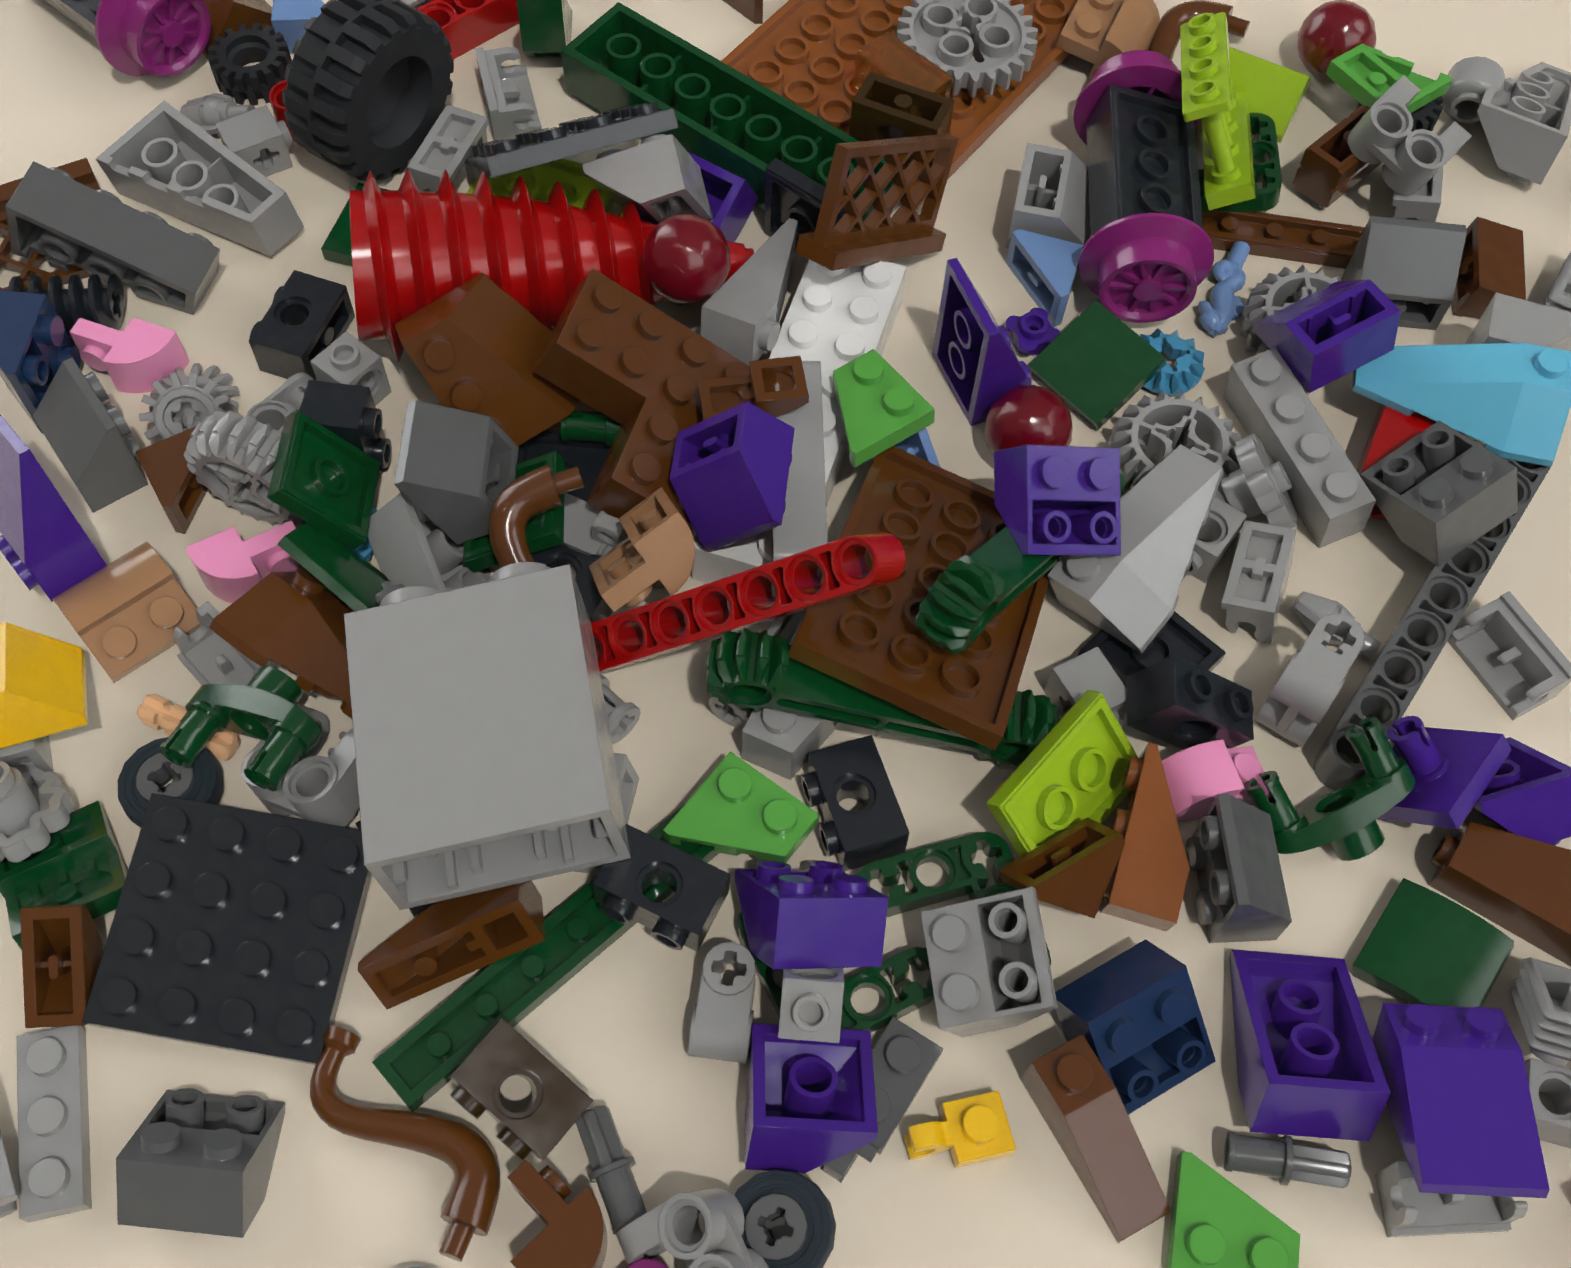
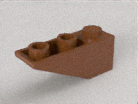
M1149 742L1139 758L1130 757L1126 767L1122 788L1131 790L1126 810L1117 809L1111 829L1123 834L1125 845L1104 894L1101 913L1167 932L1177 924L1190 867L1158 746Z

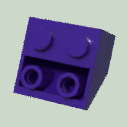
M1370 279L1338 281L1254 323L1253 331L1269 349L1276 347L1298 382L1308 393H1311L1394 350L1401 311Z
M747 401L677 432L670 481L702 546L710 551L782 525L783 514L786 508L785 497L789 467L792 462L795 428Z
M1023 445L994 451L995 506L1022 555H1121L1120 448Z
M760 861L757 862L756 869H736L735 884L750 952L773 970L881 967L888 897L869 887L866 878L848 875L843 872V865L835 862L812 861L809 863V869H791V865L787 863Z

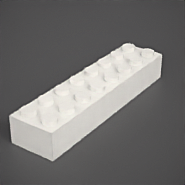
M809 260L780 329L777 343L769 356V359L801 356L802 361L821 362L826 507L849 447L846 432L843 431L840 418V405L835 395L833 371L872 349L881 356L883 355L902 304L907 266L888 261H879L878 263L832 271ZM772 529L712 551L704 548L696 535L694 539L695 558L692 568V579L708 584L772 562ZM772 583V585H771V590H772V595H773V597H774V599H775V597H776V591H775V587H774V585H773V583Z

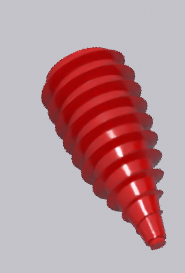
M408 168L398 190H380L370 170L362 190L350 189L351 250L359 341L387 340L399 362L404 347L399 339L395 324L458 286L464 285L465 282L482 272L528 309L535 318L550 330L556 325L569 296L592 268L651 305L668 300L651 286L643 269V247L650 231L657 225L640 220L637 208L632 201H628L619 216L606 212L596 189L590 191L582 208L570 205L559 181H555L544 202L531 198L521 175L518 176L510 196L504 197L494 195L484 172L481 173L473 193L466 194L457 193L446 169L442 174L436 192L419 191ZM727 241L730 248V270L725 282L754 254L753 248H745L744 244Z

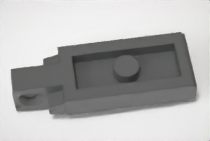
M892 1017L872 1049L878 1124L877 1139L870 1144L824 1164L821 1170L842 1183L858 1155L871 1163L877 1153L881 1154L944 1048L895 1017Z

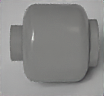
M1479 56L1464 58L1455 63L1448 72L1453 81L1447 93L1442 95V105L1444 111L1451 118L1468 124L1480 122L1477 110L1485 90L1489 87L1501 89L1497 96L1498 99H1501L1506 78L1503 68L1497 62L1487 57Z

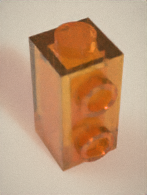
M889 32L884 33L873 42L865 44L857 52L854 87L857 90L860 89L869 72H873L950 99L953 77Z

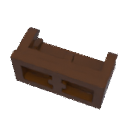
M1477 216L1466 229L1467 234L1453 298V315L1459 317L1467 315L1480 319L1495 293L1526 300L1523 231Z

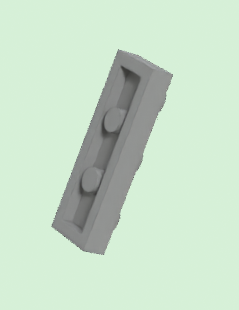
M63 1026L16 1036L19 1218L29 1223L92 1209L86 1030L82 1026Z

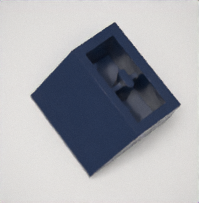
M0 290V376L12 395L43 434L33 414L63 361L72 357L80 368V352L72 343L64 328L63 320L57 315L46 294Z
M1146 939L1055 992L1058 1006L1055 1010L1066 1041L1069 1042L1081 1034L1084 1035L1115 1085L1128 1115L1216 1061L1186 965Z

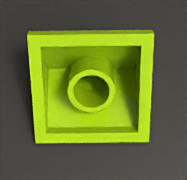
M1229 47L1232 93L1245 90L1249 104V113H1262L1271 117L1275 123L1277 142L1281 143L1311 83L1310 76Z

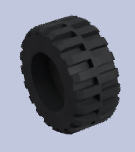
M330 0L320 8L322 13L318 17H311L304 27L306 33L301 41L296 40L291 51L294 53L291 65L287 64L284 75L287 81V88L282 89V102L285 108H287L284 112L286 122L294 139L301 147L349 176L366 181L371 170L375 180L391 177L392 172H401L408 166V161L413 158L444 110L447 95H451L453 82L450 79V74L454 72V61L450 55L452 50L441 26L434 19L400 0Z

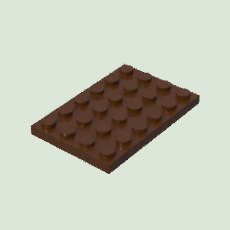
M892 446L874 457L839 539L847 536L877 532L892 534L901 542L905 550L906 562L904 570L898 579L891 583L807 609L790 647V658L995 750L1004 736L1049 584L1047 575L1053 567L988 623L982 635L978 636L972 646L966 648L963 652L954 655L928 641V638L915 625L916 615L920 611L919 604L925 599L928 589L936 582L939 573H943L947 569L950 562L965 555L970 556L1005 528L1006 524L995 506L994 491ZM866 549L865 564L871 571L873 565L872 556L869 550ZM823 575L820 579L821 585L823 584Z

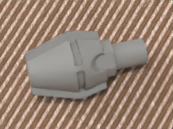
M214 93L188 100L181 107L180 112L211 135L218 133L215 123L256 108L253 105H237L231 96Z
M1304 591L1297 596L1291 607L1311 632L1323 616L1331 613H1342L1355 619L1338 601ZM1364 632L1365 641L1359 653L1370 659L1378 650L1381 642ZM1333 634L1329 643L1341 645L1343 639Z

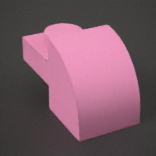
M79 318L70 330L82 360L98 371H108L117 391L145 393L156 390L151 385L154 381H159L162 377L170 378L169 374L175 372V369L178 367L184 371L190 362L176 331L136 318L131 319L123 332L83 318Z
M292 520L245 541L241 540L234 526L185 547L206 588L214 596L228 603H234L271 572H295L298 568L302 567V565L277 545L285 535L296 529Z
M1223 739L1184 749L1162 760L1177 822L1201 819L1202 816H1205L1217 795L1229 794L1250 805H1254L1250 796L1244 790L1245 783L1252 778H1255L1257 783L1261 785L1266 795L1269 794L1259 776L1264 771L1253 746L1227 748Z

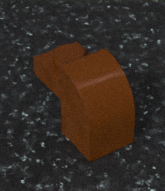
M525 1159L507 1178L514 1190L547 1226L510 1261L515 1268H602L607 1252V1229L602 1212L593 1193L586 1187L567 1204L564 1200L572 1192L562 1179L548 1165L538 1172Z

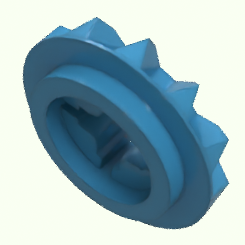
M1159 328L1149 336L1140 335L1158 352L1166 353L1169 359H1176L1173 370L1166 361V365L1143 386L1144 388L1158 394L1163 390L1167 395H1177L1181 391L1185 393L1199 383L1205 370L1203 367L1204 352L1195 349L1194 338L1184 340L1179 338L1177 330L1169 335L1164 334Z

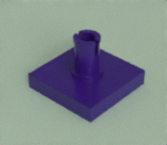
M1406 716L1398 719L1392 724L1393 729H1388L1387 736L1394 743L1392 749L1396 756L1405 759L1416 782L1411 792L1403 800L1379 818L1459 829L1512 749L1506 738L1500 733L1424 727L1423 721L1417 716Z

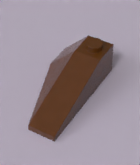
M299 568L297 572H271L213 619L209 628L247 658L261 666H268L271 660L275 661L298 675L295 682L302 690L309 694L316 691L326 696L341 699L343 702L340 709L344 714L352 718L344 614L351 611L345 602L309 571Z

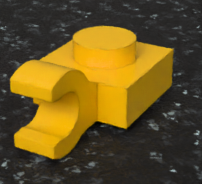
M999 1090L944 1102L938 1109L942 1122L932 1121L908 1127V1134L903 1135L909 1160L950 1150L955 1168L1009 1156L1017 1150Z

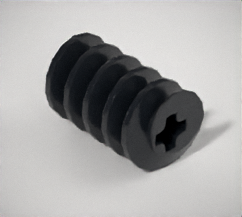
M98 274L89 276L88 288H84L79 275H70L68 289H65L59 275L50 276L48 289L45 288L43 279L39 275L31 276L28 290H26L24 281L20 276H14L9 281L8 291L46 294L57 315L63 320L64 328L69 336H71L70 330L79 318L119 330L124 315V292L121 281L115 274L109 275L107 288L103 287Z

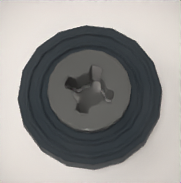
M168 737L155 739L138 748L124 763L117 780L118 800L131 822L140 828L142 827L152 793L218 805L223 794V776L219 765L208 749L204 747L194 760L193 766L185 768L183 765L178 766L172 763L160 752V745ZM173 777V781L165 788H160L161 784Z
M775 1169L754 1175L737 1189L734 1195L741 1204L745 1217L744 1232L742 1234L744 1243L747 1248H751L759 1253L769 1268L824 1267L834 1248L836 1222L830 1201L816 1183L798 1172ZM782 1210H784L782 1217L776 1218L774 1221H772L775 1217L780 1216Z

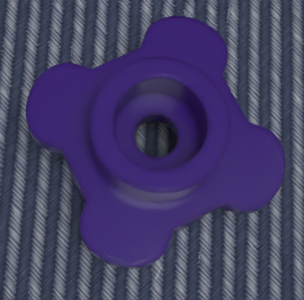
M1032 308L1030 312L1020 317L1010 316L1005 324L1006 330L1013 333L1012 344L1015 349L1022 354L1030 356L1039 355L1061 334L1057 328L1052 327L1048 321V312L1042 308Z

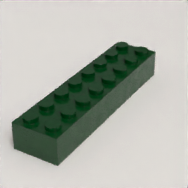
M619 2L561 50L565 89L567 92L601 112L657 101L659 110L674 108L678 128L657 134H673L686 151L745 179L759 197L755 205L765 210L766 167L775 158L826 187L836 144L859 142L857 139ZM884 157L875 167V175L886 163ZM851 158L847 178L857 167L855 158ZM892 179L883 189V197L894 184ZM864 182L853 195L854 200L866 188ZM872 204L861 217L863 222L873 211Z

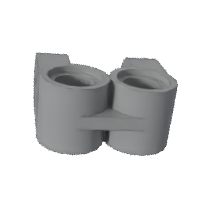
M1403 75L1371 106L1348 135V145L1355 157L1362 162L1368 164H1380L1383 162L1382 176L1387 185L1397 193L1409 195L1418 192L1472 135L1456 121L1440 136L1425 129L1412 132L1413 118L1406 107L1421 90Z
M1331 613L1323 616L1314 627L1301 650H1297L1254 720L1303 747L1338 695L1347 679L1345 677L1363 647L1365 636L1360 624L1352 617L1342 613ZM1333 634L1343 639L1336 652L1326 647Z
M296 704L317 723L322 731L321 736L309 753L300 755L282 779L276 791H270L268 788L265 790L252 783L244 774L246 766L250 765L265 743L264 740H260L256 747L246 755L241 766V775L245 783L272 814L279 816L295 815L307 821L345 827L355 817L360 807L353 729L344 735L328 758L316 756L326 742L329 722L326 715L322 712Z
M710 1188L673 1195L670 1199L629 1223L616 1233L628 1266L635 1261L645 1258L652 1259L668 1251L676 1258L683 1259L687 1268H769L759 1253L746 1247L742 1238L745 1222L742 1206L735 1195L726 1189ZM700 1212L705 1221L704 1235L698 1223Z

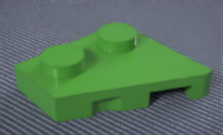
M1360 44L1331 60L1326 75L1360 104L1369 108L1404 75L1421 90L1406 107L1410 113L1447 93L1453 81L1449 75L1441 72L1436 81L1411 72L1414 66L1413 62L1400 57L1388 56L1381 50L1365 44Z
M874 349L833 371V385L837 402L840 405V418L843 431L846 432L850 463L854 467L861 465L934 423L935 409Z
M1182 1151L1177 1156L1166 1268H1298L1299 1233L1193 1153Z

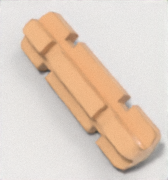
M148 694L137 709V716L142 723L156 730L163 728L165 729L164 733L169 736L187 713L185 707L179 704L170 705V700L158 694ZM224 730L216 732L205 748L214 757L220 760H229L239 748L241 739L237 733Z

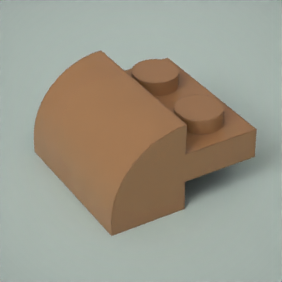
M1078 0L1055 47L1093 63L1094 66L1089 75L1091 77L1095 69H1098L1104 62L1118 54L1134 50L1149 51L1152 39L1160 23L1158 8L1153 0Z
M661 487L619 518L628 537L589 565L601 597L613 612L623 605L632 607L640 603L651 593L653 589L651 585L657 580L661 581L671 596L674 595L687 581L693 568L695 544L692 532L678 509Z
M147 541L52 598L113 683H116L174 646L176 643L172 638V634L176 627L182 628L187 635H190L201 625L196 617L197 608L176 581L170 568Z

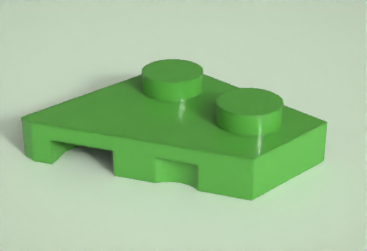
M730 751L663 829V837L671 844L681 845V841L714 846V852L735 856L751 854L758 860L787 863L819 823V814Z

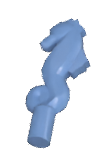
M1234 242L1226 260H1220L1214 264L1212 275L1219 282L1211 290L1210 303L1208 301H1200L1198 303V309L1201 314L1199 322L1209 335L1213 334L1214 337L1219 334H1225L1231 320L1234 321L1237 317L1242 316L1244 304L1241 302L1240 296H1235L1234 293L1241 290L1245 285L1246 275L1242 267L1250 252V246L1246 242Z

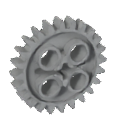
M912 0L911 6H904L902 17L898 18L896 49L900 50V62H909L908 73L912 74L921 71L920 83L924 84L933 79L936 81L935 90L938 92L948 85L952 86L953 96H957L961 88L967 89L971 97L976 96L977 88H983L987 94L993 95L995 84L1004 90H1008L1010 80L1020 82L1023 71H1030L1038 43L1036 40L1038 29L1032 27V15H1023L1025 6L1023 4L1010 6L1011 0Z

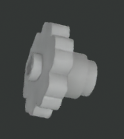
M1254 433L1235 442L1234 450L1241 468L1227 474V478L1221 479V484L1218 486L1215 497L1246 514L1245 520L1263 513L1266 515L1270 525L1286 528L1298 526L1296 521L1298 516L1287 490L1292 489V485L1282 464L1279 461L1273 462L1261 440Z
M0 761V862L5 857L11 862H20L26 859L32 853H36L48 846L51 839L50 833L57 832L68 825L70 821L69 814L74 808V803L56 773L44 772L42 769L33 768L21 774L16 768L9 767L6 762Z

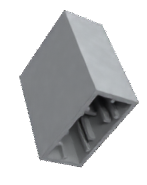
M537 562L513 563L497 570L491 576L489 582L445 592L425 586L404 587L387 594L381 600L378 607L344 614L364 865L399 910L631 858L592 624L570 564L550 568Z

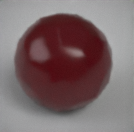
M1334 0L1323 3L1306 17L1298 32L1297 48L1300 60L1309 72L1324 79L1332 80L1326 75L1331 60L1360 44L1373 48L1376 47L1374 20L1365 8L1346 0Z
M681 213L663 219L650 231L643 247V269L651 286L663 297L677 303L694 304L710 298L724 284L730 270V248L722 231L710 220L699 215Z
M1036 385L1017 386L1004 392L996 399L986 416L984 435L987 447L994 457V451L1023 445L1069 446L1072 441L1073 430L1071 412L1062 398L1047 388Z

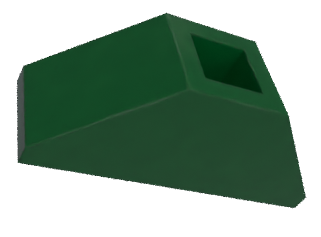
M516 0L523 53L528 58H562L561 50L571 42L573 11L567 0Z

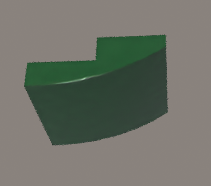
M306 523L294 529L277 543L278 546L354 611L377 607L374 596L382 591L380 584L389 580L355 549L311 523Z
M99 800L71 812L68 825L57 832L50 833V843L44 849L32 853L20 862L8 861L6 857L0 862V893L6 901L12 938L21 950L20 909L23 907L86 904L92 919L117 909L127 876V869L104 808Z
M1403 878L1354 961L1353 976L1408 1000V1004L1482 1007L1514 948V940L1461 905Z

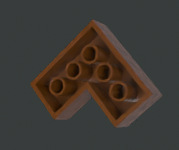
M592 268L569 296L533 372L621 424L586 503L599 511H605L606 514L619 519L662 487L688 524L693 537H695L697 534L670 481L677 432L703 421L698 395V380L749 375V366Z

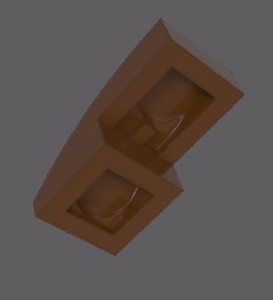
M801 356L749 361V375L698 380V395L703 421L746 401L774 417H779L809 403V394Z

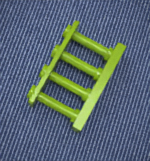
M1225 12L1217 14L1202 13L1180 27L1182 114L1185 122L1202 118L1205 198L1208 209L1213 210L1256 197L1249 104L1245 90L1232 93L1226 14Z

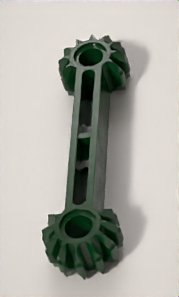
M1120 473L1121 497L1125 491V476ZM1006 526L970 556L965 555L950 562L947 569L943 573H939L936 582L928 589V594L919 604L920 611L916 615L915 625L928 638V641L938 648H944L954 655L961 653L966 648L971 647L976 638L982 635L988 623L1057 564L1063 555H1022Z
M744 628L742 633L723 632L721 638L711 642L710 651L707 652L705 679L707 680V692L718 697V701L722 704H735L739 710L754 708L758 712L764 707L973 751L977 752L978 758L984 761L995 760L998 766L1006 763L1018 767L1061 720L1058 718V707L1051 704L1050 697L1033 695L1030 689L1023 692L1017 691L1004 736L996 749L993 750L790 658L789 650L791 645H788L787 638L783 636H770L767 630L759 633Z

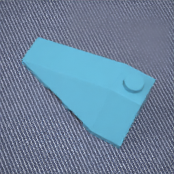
M1528 343L1394 346V350L1353 371L1352 391L1402 414L1411 415L1417 412L1436 422L1441 421L1454 430L1485 443L1484 448L1501 458L1550 467L1555 460L1571 407V351Z

